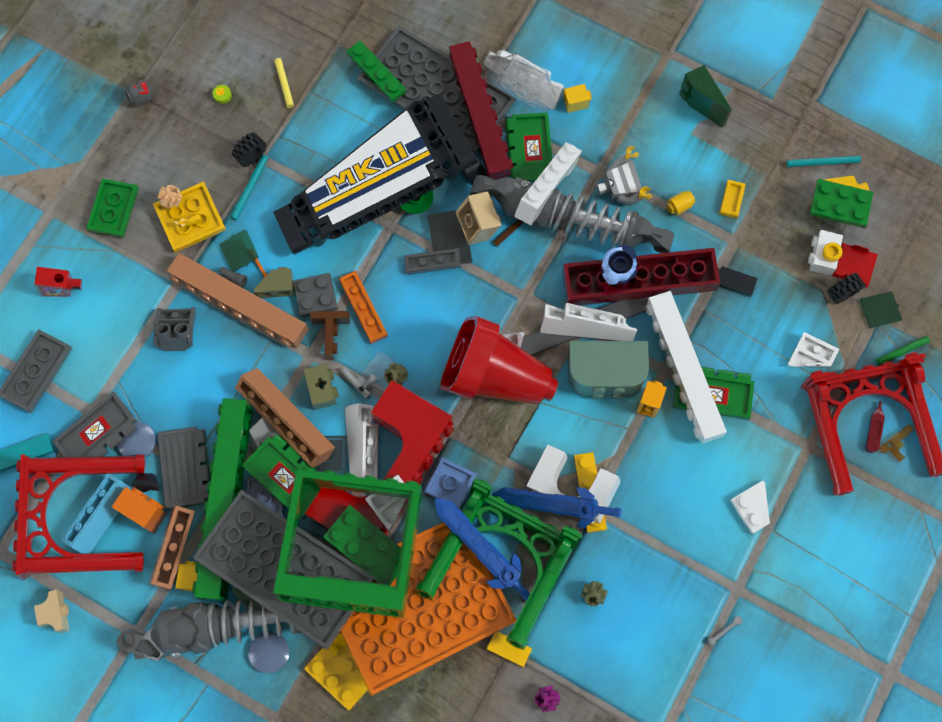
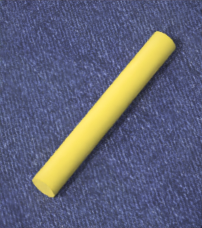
M277 58L274 61L287 108H292L294 103L282 60Z

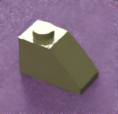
M279 267L277 270H272L254 288V294L259 298L295 296L294 274L292 270L287 267Z

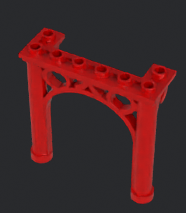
M917 352L906 354L905 358L901 359L899 363L888 361L878 367L868 365L863 367L862 370L855 371V368L843 371L841 374H836V372L830 373V371L823 373L822 370L815 371L801 385L802 389L808 392L834 487L832 490L834 496L854 492L837 432V420L845 405L863 396H885L899 402L907 409L915 426L929 477L942 476V452L921 384L925 382V372L921 365L925 362V353L917 354ZM882 377L878 385H872L867 381ZM886 379H896L899 383V388L893 392L885 387L884 381ZM857 382V388L853 391H850L845 385ZM904 388L906 389L909 401L899 394ZM835 389L842 390L845 394L844 400L842 402L833 400L830 397V391ZM828 404L837 407L832 415V418L830 415Z
M25 454L20 455V460H17V472H20V480H16V492H19V500H15V512H18V520L14 521V531L17 532V540L13 542V551L17 553L16 560H13L12 570L16 572L17 577L21 580H26V578H30V574L144 571V552L74 554L63 550L53 541L49 533L46 515L51 496L58 486L67 479L78 475L108 473L145 474V454L122 457L30 458L26 457ZM64 473L54 482L49 477V475ZM41 478L47 480L50 486L43 494H36L34 492L36 480ZM30 494L35 499H43L42 502L38 501L36 508L29 511ZM29 520L35 521L38 529L42 528V531H34L29 535ZM36 536H43L48 542L46 547L41 552H34L32 550V540ZM51 548L62 555L59 557H44Z

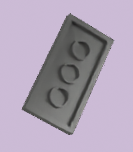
M38 329L0 388V397L32 413L73 348Z

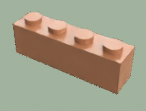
M179 506L172 508L148 585L164 590L171 589L195 511Z

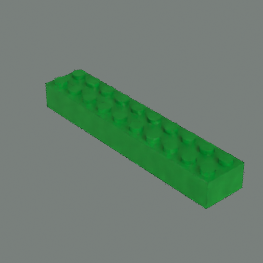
M223 398L222 404H219L218 407L220 421L216 424L215 428L217 442L213 444V454L215 456L214 462L210 464L212 477L211 481H208L207 484L209 498L204 504L206 519L202 521L201 532L203 533V539L199 542L198 550L243 488L245 469L242 465L247 459L249 430L251 429L253 409L247 400ZM197 561L195 566V572L198 573L197 581H194L192 593L195 594L194 597L206 602L225 603L228 597L229 582Z

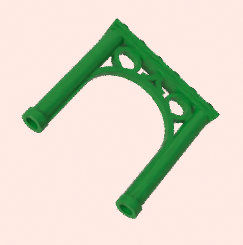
M474 478L469 498L461 512L471 523L477 518L480 527L476 529L481 534L498 533L519 542L529 552L535 563V585L506 638L510 645L524 650L528 643L527 638L571 551L575 550L582 534L577 529L565 525L561 532L558 531L554 525L545 524L535 515H528L522 512V509L518 506H511L505 503L501 497L490 495L492 487L486 481ZM484 513H491L497 517L498 523L486 525L482 515ZM503 517L515 523L513 525L505 524L504 527H501ZM523 528L535 534L530 538L529 541L527 540L528 536L524 533ZM451 530L422 582H419L415 588L416 593L425 599L433 600L457 553L464 544ZM535 540L546 542L549 545V551L537 552L533 542ZM550 557L543 571L540 559Z

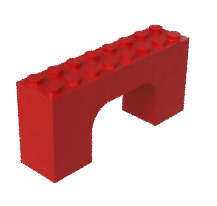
M392 380L371 411L375 423L395 434L403 441L402 451L384 480L386 478L393 479L399 475L404 483L406 481H414L419 485L423 479L422 474L424 470L428 471L433 464V456L435 453L439 454L444 446L443 440L445 437L449 438L454 430L453 419L450 414ZM321 488L305 512V515L312 522L328 531L350 505L385 535H388L390 532L365 500L368 496L357 497L345 490Z

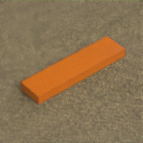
M356 270L340 277L339 281L370 343L373 344L387 337L388 334Z

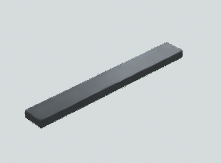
M649 298L621 300L597 310L620 314L624 318L629 319L647 312L646 305ZM539 331L524 337L521 348L533 356L580 337L546 334Z

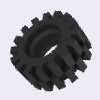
M253 132L247 133L246 137H241L242 140H238V144L234 145L235 149H232V156L243 167H248L250 164L253 165L254 161H258V158L262 156L267 147L266 143Z
M853 273L835 283L827 292L834 303L839 304L860 292L865 287V284L858 273Z

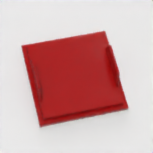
M841 243L842 256L838 260L837 268L832 276L843 279L848 275L858 273L865 287L868 288L878 254L870 252L868 248L859 245L851 246Z

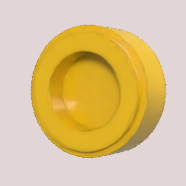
M830 242L824 246L822 256L828 262H836L842 256L843 251L839 244Z

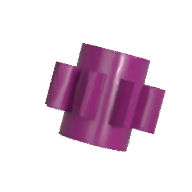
M553 686L539 687V692L535 694L536 706L542 708V712L557 710L556 706L560 703L558 691L553 690Z

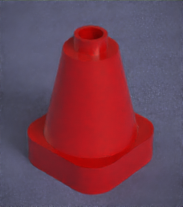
M470 316L463 321L440 380L441 390L461 398L472 399L474 396L536 405L543 399L550 401L557 390L558 380L552 378L551 368L499 333V324L479 316Z

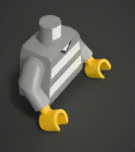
M629 146L626 149V154L619 157L607 169L604 178L605 182L597 184L599 195L609 193L612 202L628 206L642 201L643 198L646 200L652 198L651 194H646L651 189L647 186H641L633 160L630 161V158L635 159L639 156L638 152L631 155L632 150L636 147Z

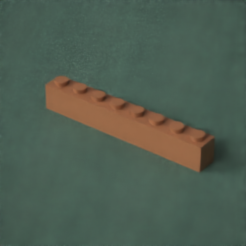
M181 253L177 255L167 270L170 280L178 285L180 283L184 284L188 291L194 294L196 292L200 293L204 300L210 303L214 301L224 311L230 310L239 320L246 319L249 321V325L255 329L262 328L265 330V334L271 338L278 337L281 339V343L287 347L292 345L297 348L309 330L306 323Z

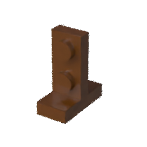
M311 311L310 319L313 324H325L324 355L326 360H334V354H338V343H335V336H338L339 332L338 325L335 324H350L349 311Z

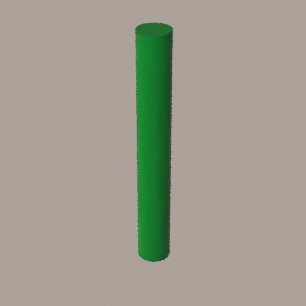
M924 336L877 358L876 363L880 366L884 362L891 361L929 343L930 339L928 336Z

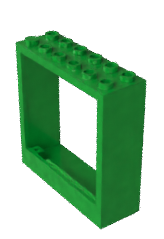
M312 468L297 469L273 591L278 601L404 618L422 503L421 485L414 481L400 483L392 478L377 480L374 476H364L362 478L356 477L352 473L338 475L330 470L315 472ZM305 485L409 499L395 586L322 576L311 578L289 575Z

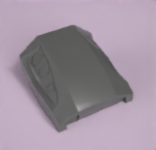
M191 307V309L157 308L153 339L155 347L164 351H185L193 346V329L196 318L195 307Z

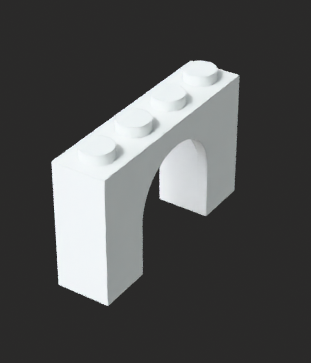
M547 445L527 484L528 490L564 495L557 488V479L568 459L566 453ZM602 468L589 491L595 496L594 499H597L598 506L608 507L621 481L619 476ZM598 514L594 518L595 522L600 524L604 515Z

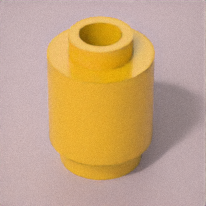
M682 191L668 199L667 210L670 214L678 216L692 208L693 204H695L693 194L690 191Z

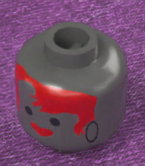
M138 80L127 86L125 94L129 103L138 107L149 103L152 100L151 94H154L150 83L146 84L145 81Z

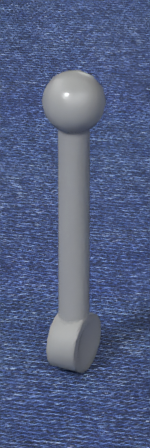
M739 616L735 617L730 625L713 638H709L708 644L713 646L715 641L735 625L741 624L742 618Z

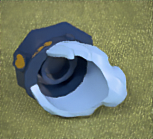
M620 245L607 251L603 257L601 271L608 284H626L636 276L638 261L635 250L630 246Z

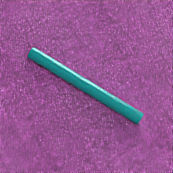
M262 154L230 216L233 220L238 219L269 159L268 156Z
M861 156L787 160L786 166L801 167L861 163Z

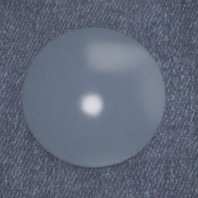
M136 422L134 424L137 426V429L128 437L123 433L121 434L124 440L117 445V448L123 456L145 454L146 457L152 454L156 438L154 431L149 425L143 422Z
M268 632L267 639L261 633L255 638L254 642L252 641L249 647V660L252 666L262 673L279 671L284 667L290 656L287 641L283 636L279 637L275 632Z

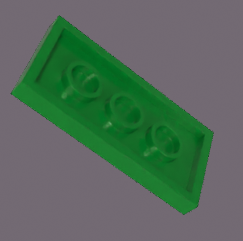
M349 505L323 538L359 568L373 576L376 582L390 586L397 577L401 547Z

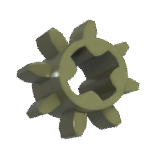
M395 362L389 364V368L385 369L384 378L388 384L393 380L402 386L404 385L403 382L408 380V371L402 364L397 365Z
M592 581L589 584L585 583L581 597L585 598L586 604L596 607L599 604H604L607 590H603V584L600 582Z

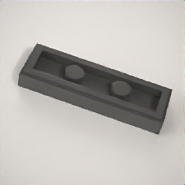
M459 248L405 255V273L407 275L461 268Z

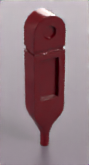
M879 401L877 409L870 418L865 446L869 453H875L880 448L885 420L881 401Z

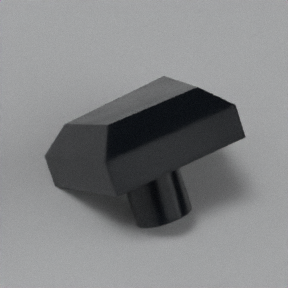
M153 473L137 474L132 482V488L141 489L142 492L149 490L159 491L158 481Z

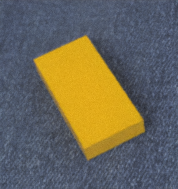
M727 180L719 215L734 219L738 218L746 186L745 183Z
M500 632L494 633L487 650L524 667L532 648L526 646L524 650L515 648L506 641V635Z

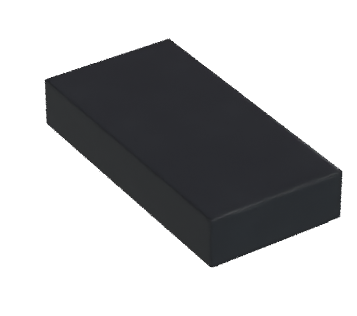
M724 266L721 267L719 272L720 287L749 297L752 296L758 278Z

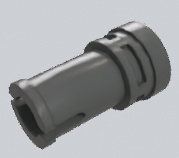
M225 267L219 270L220 273L218 275L242 288L245 287L248 280L246 275L235 273Z

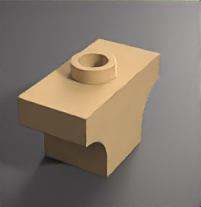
M59 590L49 591L46 601L34 606L37 626H53L55 632L59 633L70 631L67 619L69 608L64 603L63 592Z

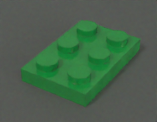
M102 178L86 229L90 232L124 238L139 187L134 184Z
M818 179L809 215L865 229L874 192Z

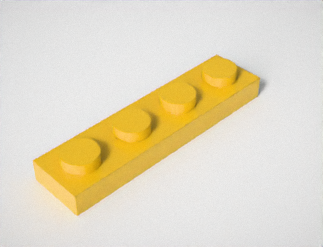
M593 452L574 455L578 485L581 488H586L588 491L597 477ZM605 515L600 524L594 521L593 524L591 523L586 526L587 533L606 531Z

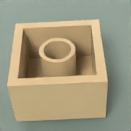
M488 192L468 196L456 211L468 245L488 241L501 227V219L496 213L493 199L490 198Z

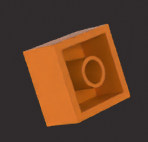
M125 487L112 505V508L155 534L167 516V513L163 511L164 506L150 497L148 499L147 495L135 487L132 490Z

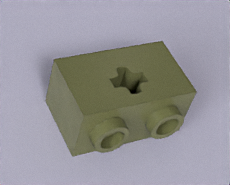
M325 363L303 369L313 408L317 410L336 405V398H339L337 387L332 386L331 380H334L332 368L328 369ZM324 383V389H320V384Z

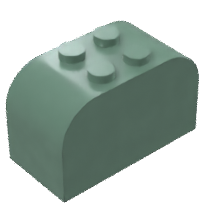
M570 341L567 351L568 383L571 389L579 395L592 396L593 399H602L604 396H611L612 399H622L623 396L636 394L641 390L649 372L648 341Z

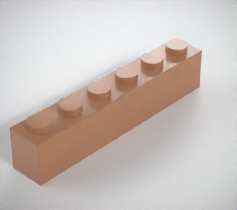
M258 368L241 375L235 389L312 468L328 460L335 448L332 443Z

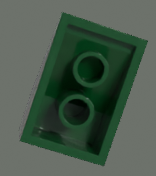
M703 65L685 73L680 89L682 100L686 101L688 106L720 127H724L732 109L706 66Z

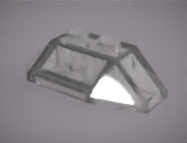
M517 53L495 60L487 75L488 79L497 88L524 104L545 112L549 111L556 97L548 72Z

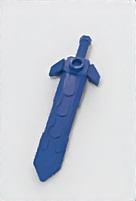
M503 487L492 494V496L501 497L505 503L511 506H518L524 510L530 509L581 517L577 527L582 528L595 521L594 518L598 514L618 518L622 516L621 508L598 506L597 499H594L595 496L586 488L581 487L577 488L580 497L547 494Z
M435 498L437 516L497 578L486 581L489 586L498 589L513 586L524 600L527 601L530 592L518 581L520 578L519 572H521L519 557L513 553L509 563L452 501Z

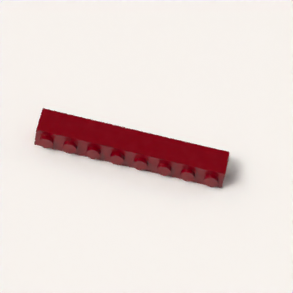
M470 41L449 46L450 59L487 176L494 180L511 176L513 163L506 154L508 152L507 144L502 142L501 139L503 133L501 126H497L496 123L498 120L496 110L491 108L493 102L491 95L486 92V79L481 77L482 67L480 62L477 63L476 48L471 46Z

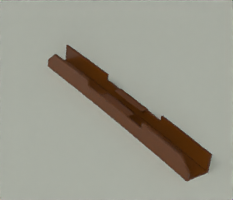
M518 219L493 243L498 247L524 222Z

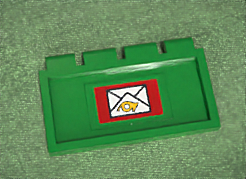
M548 112L512 115V118L505 119L506 132L508 133L506 134L507 148L513 149L508 150V158H511L513 163L510 178L520 177L534 183L552 161Z
M701 366L719 414L721 416L749 420L751 418L755 381H751V374L737 372V376L734 378V371L718 369L717 375H714L715 368ZM675 385L672 408L688 410L686 403L681 401L679 385Z
M276 434L272 439L268 437L242 467L289 509L297 469L303 470V468L312 467L305 460L300 464L297 463L301 456L291 446L284 451L283 448L287 445V442ZM305 485L299 519L305 515V512L322 487Z

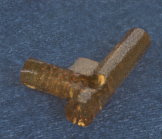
M908 424L880 446L879 450L882 453H886L889 450L898 462H901L906 458L899 451L904 446L901 440L914 430L913 427Z

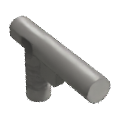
M346 368L340 371V374L365 399L371 396L368 389L377 379L373 373L365 380L362 376L356 379Z

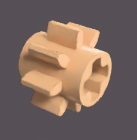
M168 185L166 188L161 187L157 198L160 199L162 206L172 208L173 205L178 207L182 195H180V190L177 187Z

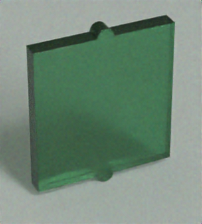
M246 229L236 235H231V238L220 244L233 272L244 266L247 267L249 263L259 258Z
M892 291L860 299L864 311L863 316L866 317L869 328L902 321L898 309L899 304L896 303Z

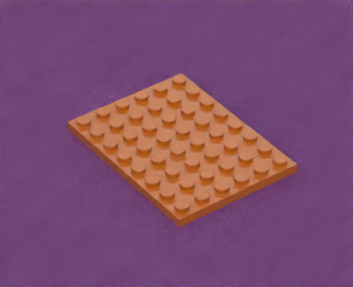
M444 522L416 536L404 618L353 612L340 631L371 696L516 622V618L501 589L491 588L486 582L495 579L493 574L465 543L457 553L433 600L425 599L416 593V586L419 582H422L450 532V529ZM396 578L390 586H395Z

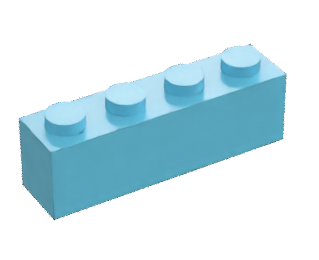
M108 473L64 534L61 541L81 554H90L119 513L112 508V505L125 487L130 490L132 488Z

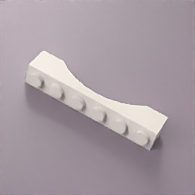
M566 142L522 197L514 217L532 225L558 184L573 171L582 151Z

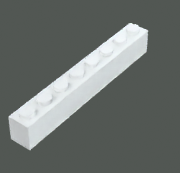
M671 291L649 297L646 311L649 316H652L654 321L652 326L655 333L659 334L661 349L666 352L667 365L669 368L672 367L674 372L673 380L676 386L679 385L681 401L686 403L688 408L686 411L688 419L693 421L695 426V437L700 439L701 444L724 437L727 431Z

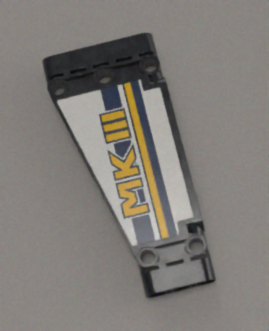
M441 93L423 102L414 101L411 103L410 106L300 194L295 196L291 203L273 211L290 250L293 255H296L312 246H322L328 238H339L438 188L445 179H455L460 171L478 162Z

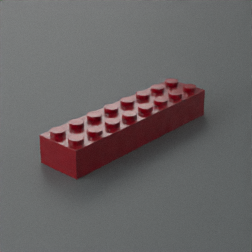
M714 248L637 256L636 276L626 284L617 283L610 285L607 283L601 271L603 260L563 264L562 271L566 302L579 306L649 298L671 291L672 296L717 291L720 285Z

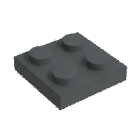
M330 273L293 281L301 318L310 316L311 311L338 310Z

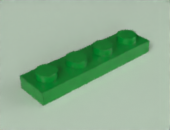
M361 40L347 50V55L392 103L407 92L406 88Z

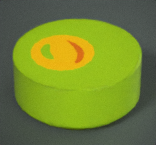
M218 85L213 90V97L217 103L225 104L230 101L232 94L228 86Z

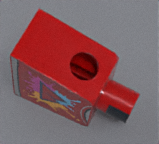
M37 267L34 285L40 296L70 297L71 290L82 289V279L72 278L68 270Z

